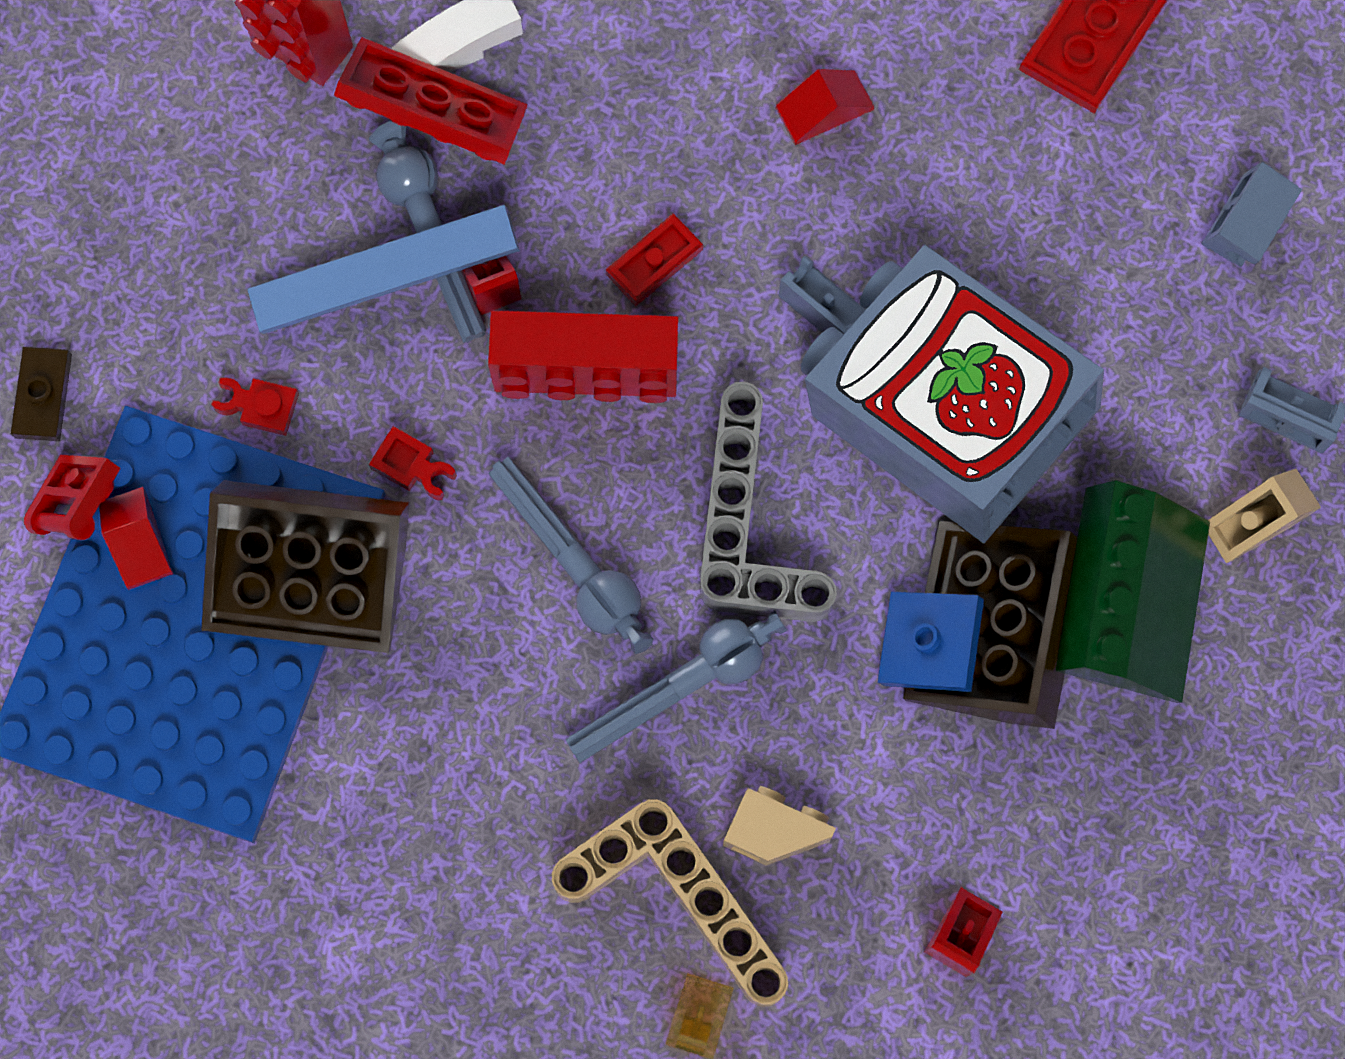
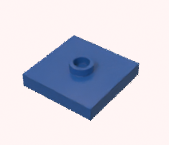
M891 592L878 683L889 687L971 692L984 599L978 595Z

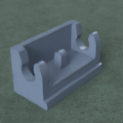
M1264 162L1259 163L1243 174L1201 245L1211 249L1239 267H1242L1246 260L1252 264L1258 263L1302 189Z
M804 256L800 261L797 271L794 274L788 271L781 279L778 296L819 331L824 332L830 327H835L845 334L866 309L861 307L813 266L814 262L810 258Z
M1263 366L1262 370L1259 369L1238 415L1323 454L1336 439L1338 430L1345 417V403L1339 402L1338 405H1332L1271 377L1272 370Z

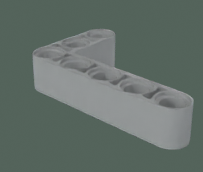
M745 381L735 382L726 388L721 398L700 577V597L706 606L716 611L768 617L771 612L776 611L782 619L808 622L820 621L826 618L832 611L837 595L836 585L827 574L819 571L745 563L763 400L759 389L753 384ZM743 400L751 404L754 410L748 415L739 416L734 414L729 406L735 401ZM739 444L744 446L749 454L741 460H733L726 456L724 450L729 445ZM726 488H735L742 493L744 499L736 505H729L721 501L718 495ZM722 532H728L737 537L739 544L731 550H723L715 545L713 539ZM716 577H724L732 582L734 589L725 596H719L710 591L708 583ZM769 582L778 587L780 596L773 601H764L756 595L755 588L761 583ZM815 587L824 592L827 601L821 606L813 607L804 602L801 593L808 588Z

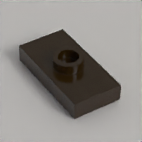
M23 347L10 433L15 439L60 442L72 354L69 350Z

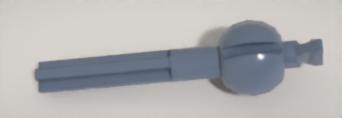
M389 121L379 125L368 138L370 142L380 148L385 154L378 163L376 171L378 188L386 200L394 205L406 207L416 233L441 226L442 222L431 199L439 179L436 163L430 154L422 148L407 145L405 140L406 126ZM462 271L436 278L463 342H470L475 338L484 336L487 331Z
M507 457L502 462L500 460L492 466L494 469L488 473L489 476L580 588L576 601L577 611L583 623L593 632L604 635L618 632L623 640L630 639L631 650L635 654L645 652L650 648L653 638L650 634L640 631L642 624L636 618L641 609V596L635 582L625 573L614 570L602 572L513 460Z
M776 611L769 614L768 621L764 623L757 621L749 627L739 619H724L714 623L702 636L699 643L700 655L566 738L565 740L579 763H582L715 678L723 684H739L749 680L758 672L764 659L760 647L772 640V634L786 632L785 625Z

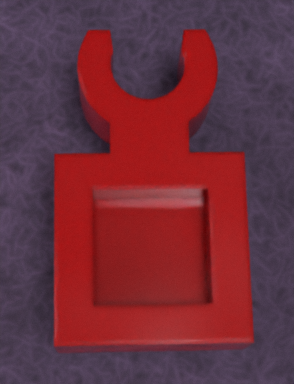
M224 377L219 379L218 384L220 387L233 391L234 395L226 403L213 400L212 407L217 413L233 415L240 411L242 412L240 422L243 426L287 436L299 397L297 389L253 378L250 389L245 390L232 378Z
M394 426L369 463L371 470L408 491H411L416 481H419L423 484L426 493L436 500H442L444 493L440 488L432 484L434 478L438 475H445L455 480L457 477L455 469L450 464L441 461L429 462L434 454L431 447Z

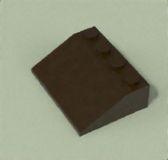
M223 480L210 492L201 630L389 653L406 550L410 502Z
M939 521L925 593L978 595L984 599L971 692L905 688L903 699L908 702L1009 724L1055 729L1065 676L1064 673L1057 672L1055 669L1077 537L1071 531L999 526L988 540L982 543L957 523Z

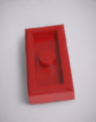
M673 213L606 269V275L636 307L702 252L703 244Z

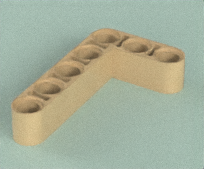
M653 799L640 803L555 864L552 871V883L557 894L563 900L570 903H580L649 857L746 998L760 1007H769L776 1004L785 995L788 988V977L784 968L673 810L665 802ZM650 812L662 814L667 821L666 829L657 836L645 834L639 826L641 818L645 814ZM617 839L627 846L628 853L623 861L617 864H610L601 858L600 850L607 841ZM677 851L689 853L695 861L694 869L684 876L673 874L667 866L668 858ZM571 867H579L588 875L585 887L577 892L567 891L561 886L562 874ZM703 891L716 892L722 899L723 907L719 913L713 916L703 915L695 906L696 897ZM739 930L749 937L751 947L745 955L733 956L725 950L723 938L728 932ZM767 970L777 977L779 988L775 995L762 997L754 992L751 980L756 972Z

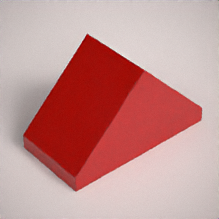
M817 69L776 105V110L795 145L871 112L875 108L855 70Z
M507 256L461 270L480 315L521 300L518 277Z
M144 487L112 497L100 503L99 512L102 535L128 590L173 574Z
M961 887L924 952L965 977L974 974L980 965L1003 912Z

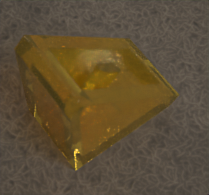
M687 973L665 1047L702 1059H713L734 988Z

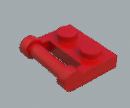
M60 454L25 514V528L30 533L37 535L58 532L64 533L71 539L86 540L93 534L95 529L93 515L100 503L104 502L112 493L114 479L121 468L107 458ZM58 504L71 505L67 514L53 512Z

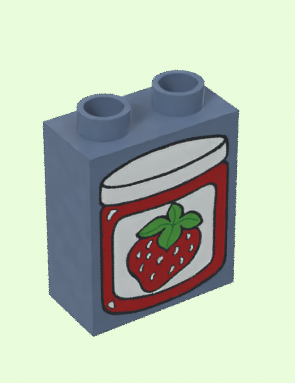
M924 244L904 268L893 261H889L875 272L864 288L860 298V306L866 309L865 312L845 334L835 327H830L822 332L807 350L801 363V372L807 375L805 383L813 417L982 543H985L1101 408L1104 369Z

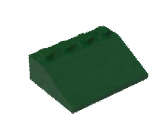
M1117 480L1087 487L1085 489L1055 671L1159 699L1182 703L1210 521L1157 492Z

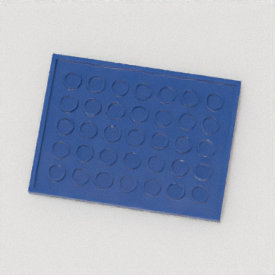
M125 406L104 458L109 459L121 468L114 479L113 491L107 499L141 487L145 488L173 574L128 590L103 538L99 507L93 515L95 522L93 534L86 540L70 539L0 711V758L255 844L329 646L201 630L210 492L223 480L376 499H384L386 493L383 489Z

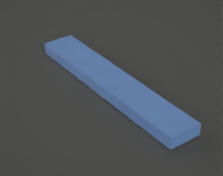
M502 205L266 282L247 290L259 332L266 334L518 252L520 249L508 208Z

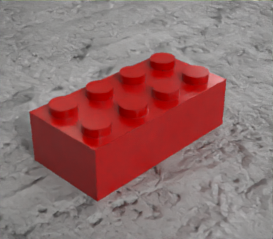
M340 0L235 1V5L240 10L244 20L242 24L248 30L251 38L250 45L253 49L269 60L275 56L286 63L287 70L302 82L307 83L311 79L323 87L354 47Z
M491 311L488 366L494 392H502V396L510 399L528 398L529 393H548V397L554 400H572L575 398V394L594 395V399L603 402L619 401L621 396H639V399L646 403L665 402L667 397H676L679 316Z

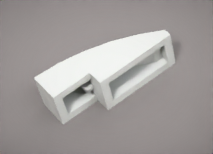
M463 0L425 22L390 49L450 73L483 59L484 50L522 35L521 17L512 0Z

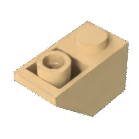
M759 786L757 792L747 788L726 834L723 846L767 866L829 843L836 828L827 824L829 817L822 812L807 806H803L801 812L783 804L786 799L783 795L769 788Z

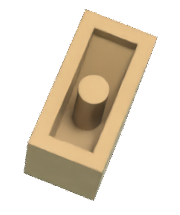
M1295 468L1271 477L1208 520L1210 521L1208 535L1227 564L1288 530L1320 509L1321 506Z

